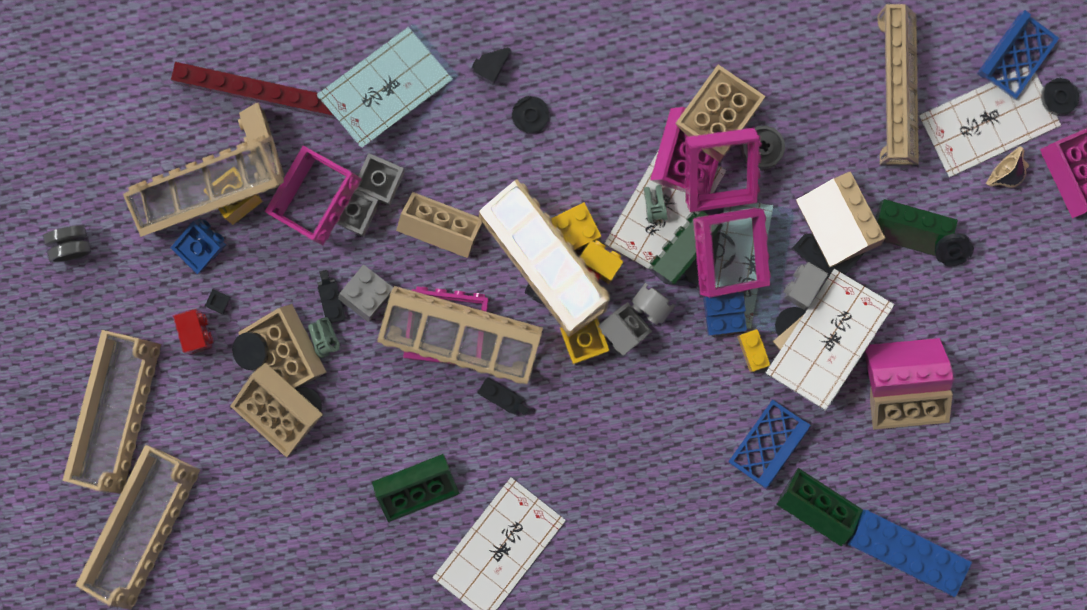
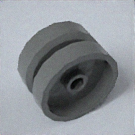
M758 126L754 129L757 135H760L761 146L765 148V152L763 149H759L761 163H758V168L760 171H764L774 167L783 157L785 141L781 133L775 128ZM748 143L741 145V157L745 164H747Z
M84 225L63 227L43 235L45 245L53 247L47 252L50 263L69 261L91 253L89 242L81 241L87 237Z

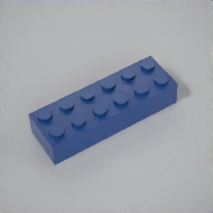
M864 509L853 534L847 542L848 545L953 597H956L972 563Z

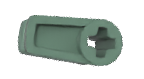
M661 185L655 187L657 205L652 203L650 188L644 187L648 223L663 219V221L668 220Z
M327 317L320 318L317 322L308 325L314 350L319 357L325 358L330 352L334 353L339 350L340 343Z

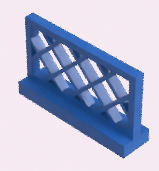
M1026 10L1019 13L977 72L979 76L985 77L1013 99H1017L1059 39V37L1030 17L1031 14ZM1028 23L1035 27L1036 34H1026L1025 27ZM1047 35L1052 41L1048 46H1042L1040 36ZM1036 37L1038 47L1029 48L1027 38ZM1017 39H1024L1025 49L1016 50L1015 41ZM1039 50L1040 58L1038 61L1031 62L1029 51ZM1026 52L1027 62L1018 64L1016 53ZM1013 54V65L1005 66V55ZM1028 65L1029 74L1020 77L1019 66ZM1015 67L1016 78L1007 79L1006 68ZM1002 69L1003 80H996L991 75L995 70ZM1017 80L1018 89L1015 93L1009 89L1008 81Z
M772 399L728 462L767 490L811 428V425ZM773 405L780 409L781 418L770 419L769 411ZM793 418L798 422L795 429L786 430L785 419ZM782 420L784 431L772 432L771 422ZM769 422L770 433L759 435L758 426L761 423ZM785 433V443L775 446L773 435ZM771 436L773 446L761 448L760 437ZM758 438L759 449L748 450L747 442L749 439ZM774 449L775 457L773 460L764 462L762 451ZM760 451L762 462L750 464L749 453ZM740 454H747L748 464L740 466L734 460ZM751 466H763L764 472L759 479L752 474Z

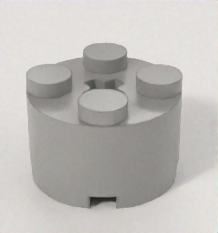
M644 283L633 298L632 302L634 304L632 307L639 313H643V311L649 315L647 319L654 324H663L676 305L672 303L670 306L668 304L669 299L654 288L647 289L648 284Z

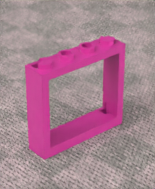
M754 128L686 137L685 202L690 212L757 203V194L760 192L758 179L761 177L760 169L758 168V163H761L759 147L762 143L760 135H757ZM748 143L747 188L698 195V150Z
M302 146L283 179L284 183L280 184L265 212L323 246L326 240H328L335 224L339 221L345 207L349 204L353 193L358 188L361 178L309 148ZM317 160L346 176L316 230L312 233L283 215L314 161Z
M750 208L693 218L700 295L713 297L770 286L771 273L768 265V236L765 227L766 215L764 209ZM752 218L757 280L716 288L710 225Z
M416 286V289H411V291L443 300L482 304L481 310L487 312L488 298H485V294L473 293V296H468L464 291H454V294L447 293L446 289L438 288L434 292L428 291L427 287ZM409 310L406 338L413 339L416 311ZM479 329L476 358L481 359L485 331ZM404 352L403 355L404 359L444 363L436 358L422 357L414 352Z

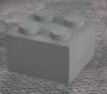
M368 153L358 176L361 178V181L356 190L390 206L405 170L398 165Z
M355 190L336 225L364 237L380 202L369 195Z
M809 262L804 265L801 264L793 274L796 277L795 280L788 283L783 291L786 294L784 299L799 308H808L828 274Z
M363 264L339 293L338 299L369 323L388 300L393 287Z
M628 302L598 325L602 330V334L609 338L614 348L622 355L626 354L652 332Z

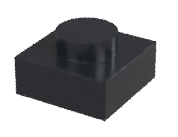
M212 289L205 307L223 315L231 297Z

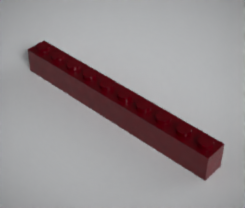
M180 62L174 63L171 81L174 84L338 120L317 96L319 94L317 92Z

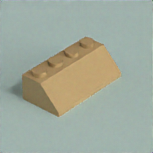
M255 103L239 113L240 119H238L241 130H245L246 137H243L244 142L263 135L265 138L272 136L264 109L259 103ZM267 142L263 144V146L270 161V164L272 166V169L276 174L275 167L273 166L274 164L272 162L270 154L271 151L269 143ZM259 146L250 149L252 155H249L252 166L256 165L257 173H255L257 182L271 177ZM278 157V161H279V166H280L282 178L284 179L285 176H284V173H283V170H282V166H281V163H280V160H279V157Z
M412 192L400 215L396 231L468 258L482 222L477 216Z
M870 388L873 430L950 422L951 389L949 391L873 398L872 389Z

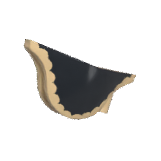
M1018 147L996 166L986 184L990 187L1003 185L1009 188L1020 185L1026 176V169L1029 166L1023 159L1024 148Z

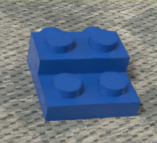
M200 218L192 221L170 247L196 274H200L210 261L215 259L226 246L223 242L224 237L219 233H214L210 229V223Z
M743 292L703 298L708 336L747 331Z

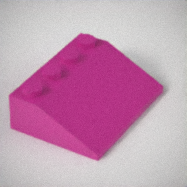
M677 107L670 109L650 180L665 187L685 192L686 137L688 136L675 123L686 108ZM702 149L698 150V195L710 194L719 163Z
M1087 128L1040 149L1072 218L1087 212Z
M940 338L871 344L864 350L873 398L949 391L954 380L950 361Z

